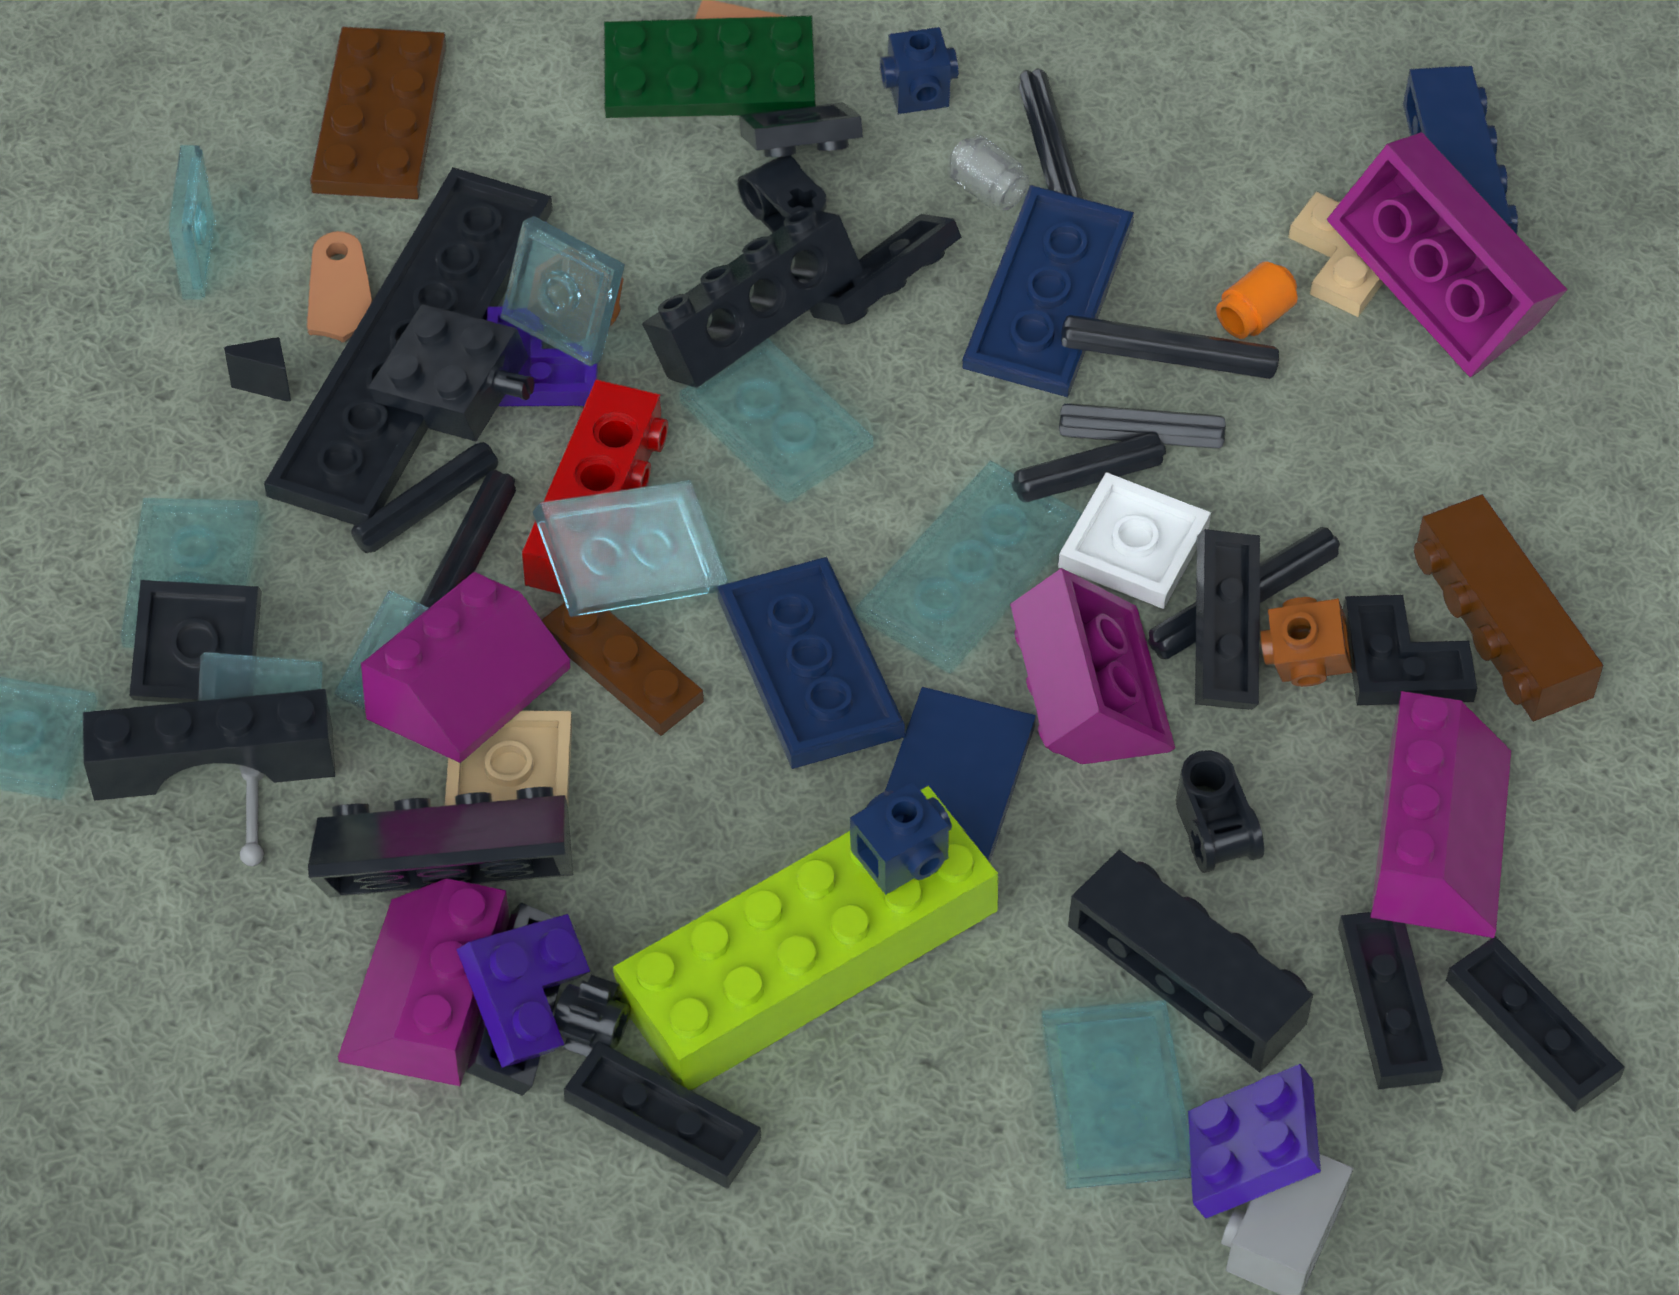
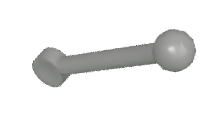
M240 765L242 778L246 780V844L241 848L240 859L247 866H256L262 862L264 857L263 849L258 845V782L263 778L264 774L255 769Z

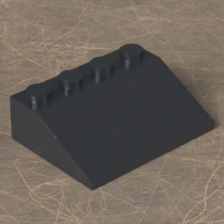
M531 787L517 790V799L492 802V793L477 792L455 796L456 805L431 807V800L429 798L394 801V811L370 813L369 804L332 807L333 816L317 818L308 862L309 879L328 897L417 890L443 879L471 884L571 876L574 874L568 803L565 795L554 796L552 787Z

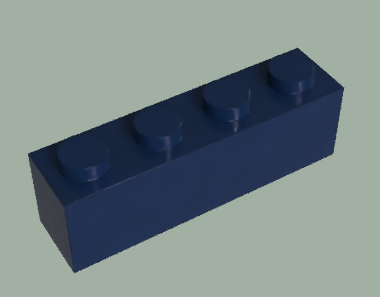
M1455 66L1409 69L1403 107L1410 136L1422 132L1517 234V210L1514 204L1508 205L1506 199L1508 185L1506 168L1503 164L1498 165L1495 157L1497 153L1496 129L1494 125L1487 126L1485 118L1487 114L1486 90L1484 87H1477L1473 67Z

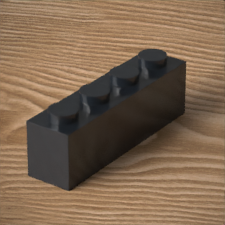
M1118 850L1071 896L1068 921L1070 929L1258 1072H1261L1307 1025L1313 993L1307 990L1304 982L1293 972L1286 969L1280 970L1260 955L1256 947L1245 936L1239 933H1231L1213 920L1198 901L1190 897H1182L1162 882L1158 873L1148 864L1141 861L1136 862L1121 850Z

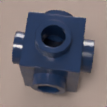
M940 27L888 34V56L880 57V73L884 88H891L897 113L904 114L949 107L950 80L958 78V61L954 47L946 48Z
M912 781L895 792L889 790L877 795L868 803L864 810L850 817L851 851L885 895L914 878L922 880L931 876L942 866L944 861L948 859L949 831L952 829L951 821L942 804L934 797L927 799Z

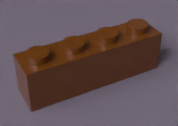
M1478 495L1423 516L1417 543L1414 546L1417 564L1424 574H1432L1443 590L1445 604L1454 617H1461L1472 632L1475 648L1481 658L1485 661L1491 660L1499 671L1509 699L1515 705L1521 704L1534 722L1594 698L1604 665L1484 495Z

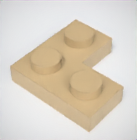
M1316 192L1290 225L1289 238L1330 257L1313 280L1310 295L1359 317L1383 282L1326 220L1340 202Z

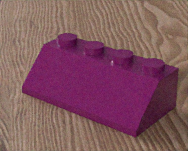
M1422 132L1386 144L1326 219L1469 377L1480 372L1531 331L1568 290Z
M1401 691L1390 744L1370 918L1494 938L1497 927L1511 750L1461 700Z

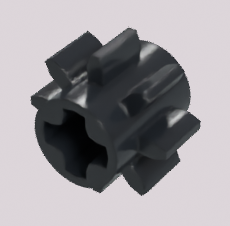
M591 975L588 982L584 980L581 982L580 987L572 984L567 985L560 996L554 1014L558 1029L563 1031L562 1036L567 1037L564 1049L587 1057L598 1041L612 1049L618 1046L624 1035L630 1015V1005L620 1002L621 998L616 996L619 984Z

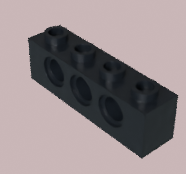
M813 208L797 210L785 218V225L769 236L757 238L745 245L742 249L743 254L727 265L717 266L704 273L700 278L701 283L687 293L675 295L663 301L658 307L659 312L644 321L642 325L666 376L672 381L698 388L862 273V266L840 216L814 210ZM795 257L794 267H793V269L791 270V264H792L793 258ZM754 285L753 295H752V297H751V299H750V298H749L750 290H751L752 286ZM712 314V322L710 327L707 329V322L710 315Z

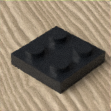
M843 102L739 115L741 136L757 151L764 150L765 157L796 154V146L815 143L817 144V150L820 151L840 150L849 147L848 139L863 138L861 116Z
M140 580L129 696L133 700L173 703L253 696L262 596L260 588L258 586Z

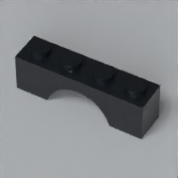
M326 689L83 712V763L93 799L97 801L156 795L163 782L177 772L190 767L213 763L246 766L263 773L274 783L335 777L333 728Z

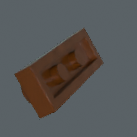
M583 588L541 620L572 661L660 736L704 702L703 689Z

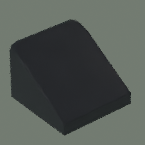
M279 337L224 347L232 388L286 402L291 401Z

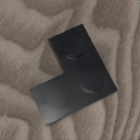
M1403 595L1345 596L1343 612L1346 617L1357 706L1399 704L1401 691L1461 700L1462 702H1474L1478 688L1469 640L1411 642Z

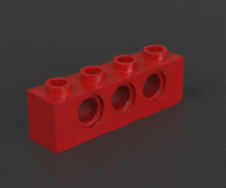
M595 380L523 548L522 560L525 586L570 597L583 588L593 597L598 583H607L609 581L615 562V550L613 549L617 537L622 539L627 537L633 518V506L631 505L635 494L643 495L645 493L651 473V463L648 462L652 451L661 452L666 441L668 420L661 418L660 394Z

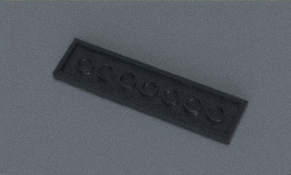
M452 167L265 480L266 497L353 525H357L361 521L365 522L385 505L428 430V426L421 414L376 403L368 389L422 304L487 321L488 307H498L552 213L551 196Z

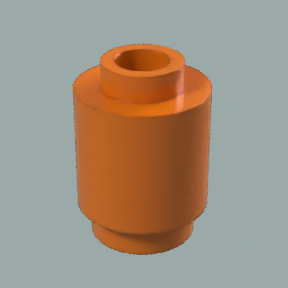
M1267 261L1261 262L1222 294L1221 302L1216 306V313L1220 323L1228 333L1238 339H1245L1249 335H1259L1296 305L1298 297L1295 278L1288 269L1281 265H1275Z

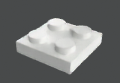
M1106 472L1059 554L1058 568H1063L1073 574L1164 609L1197 549V536L1209 527L1211 512Z

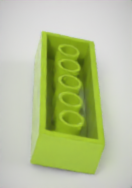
M929 785L920 791L927 799L934 797L942 804L952 825V829L949 831L948 859L931 876L922 880L914 878L885 895L852 853L850 831L613 966L615 983L619 984L617 995L621 998L620 1002L630 1005V1019L676 1083L689 1090L697 1088L998 911L997 871Z

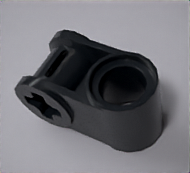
M791 155L777 157L738 178V191L745 207L757 220H761L772 233L784 226L785 218L797 210L813 208L814 210L825 211L826 194L824 190L801 169L798 162Z
M1211 750L1198 751L1191 754L1183 763L1175 801L1178 813L1188 834L1190 848L1201 872L1207 873L1213 871L1217 863L1247 856L1250 860L1261 859L1264 856L1262 830L1254 810L1248 804L1233 764L1221 753ZM1196 786H1207L1215 791H1201Z

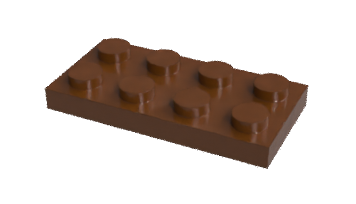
M341 27L310 179L312 193L419 199L446 50L445 32Z

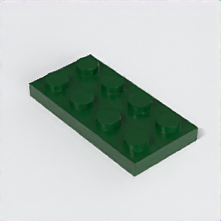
M812 16L604 22V107L606 118L739 116L816 106Z

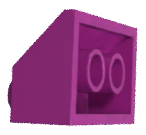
M1063 568L1010 604L1016 626L1014 632L1015 639L1022 650L1028 675L1026 684L1033 696L1040 723L1038 726L1039 736L1047 749L1082 765L1168 753L1175 749L1136 605Z
M473 572L361 663L366 719L461 763L570 669V658L521 592Z
M443 879L391 899L338 1055L339 1062L461 1086L482 1015L456 949L469 941L506 931L510 919L506 890Z

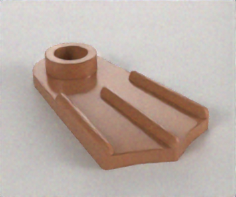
M337 231L323 235L313 246L307 330L309 335L326 336L344 343L353 335L371 305L372 297L361 243L352 234ZM337 254L346 255L343 259L340 260L330 259L332 256Z

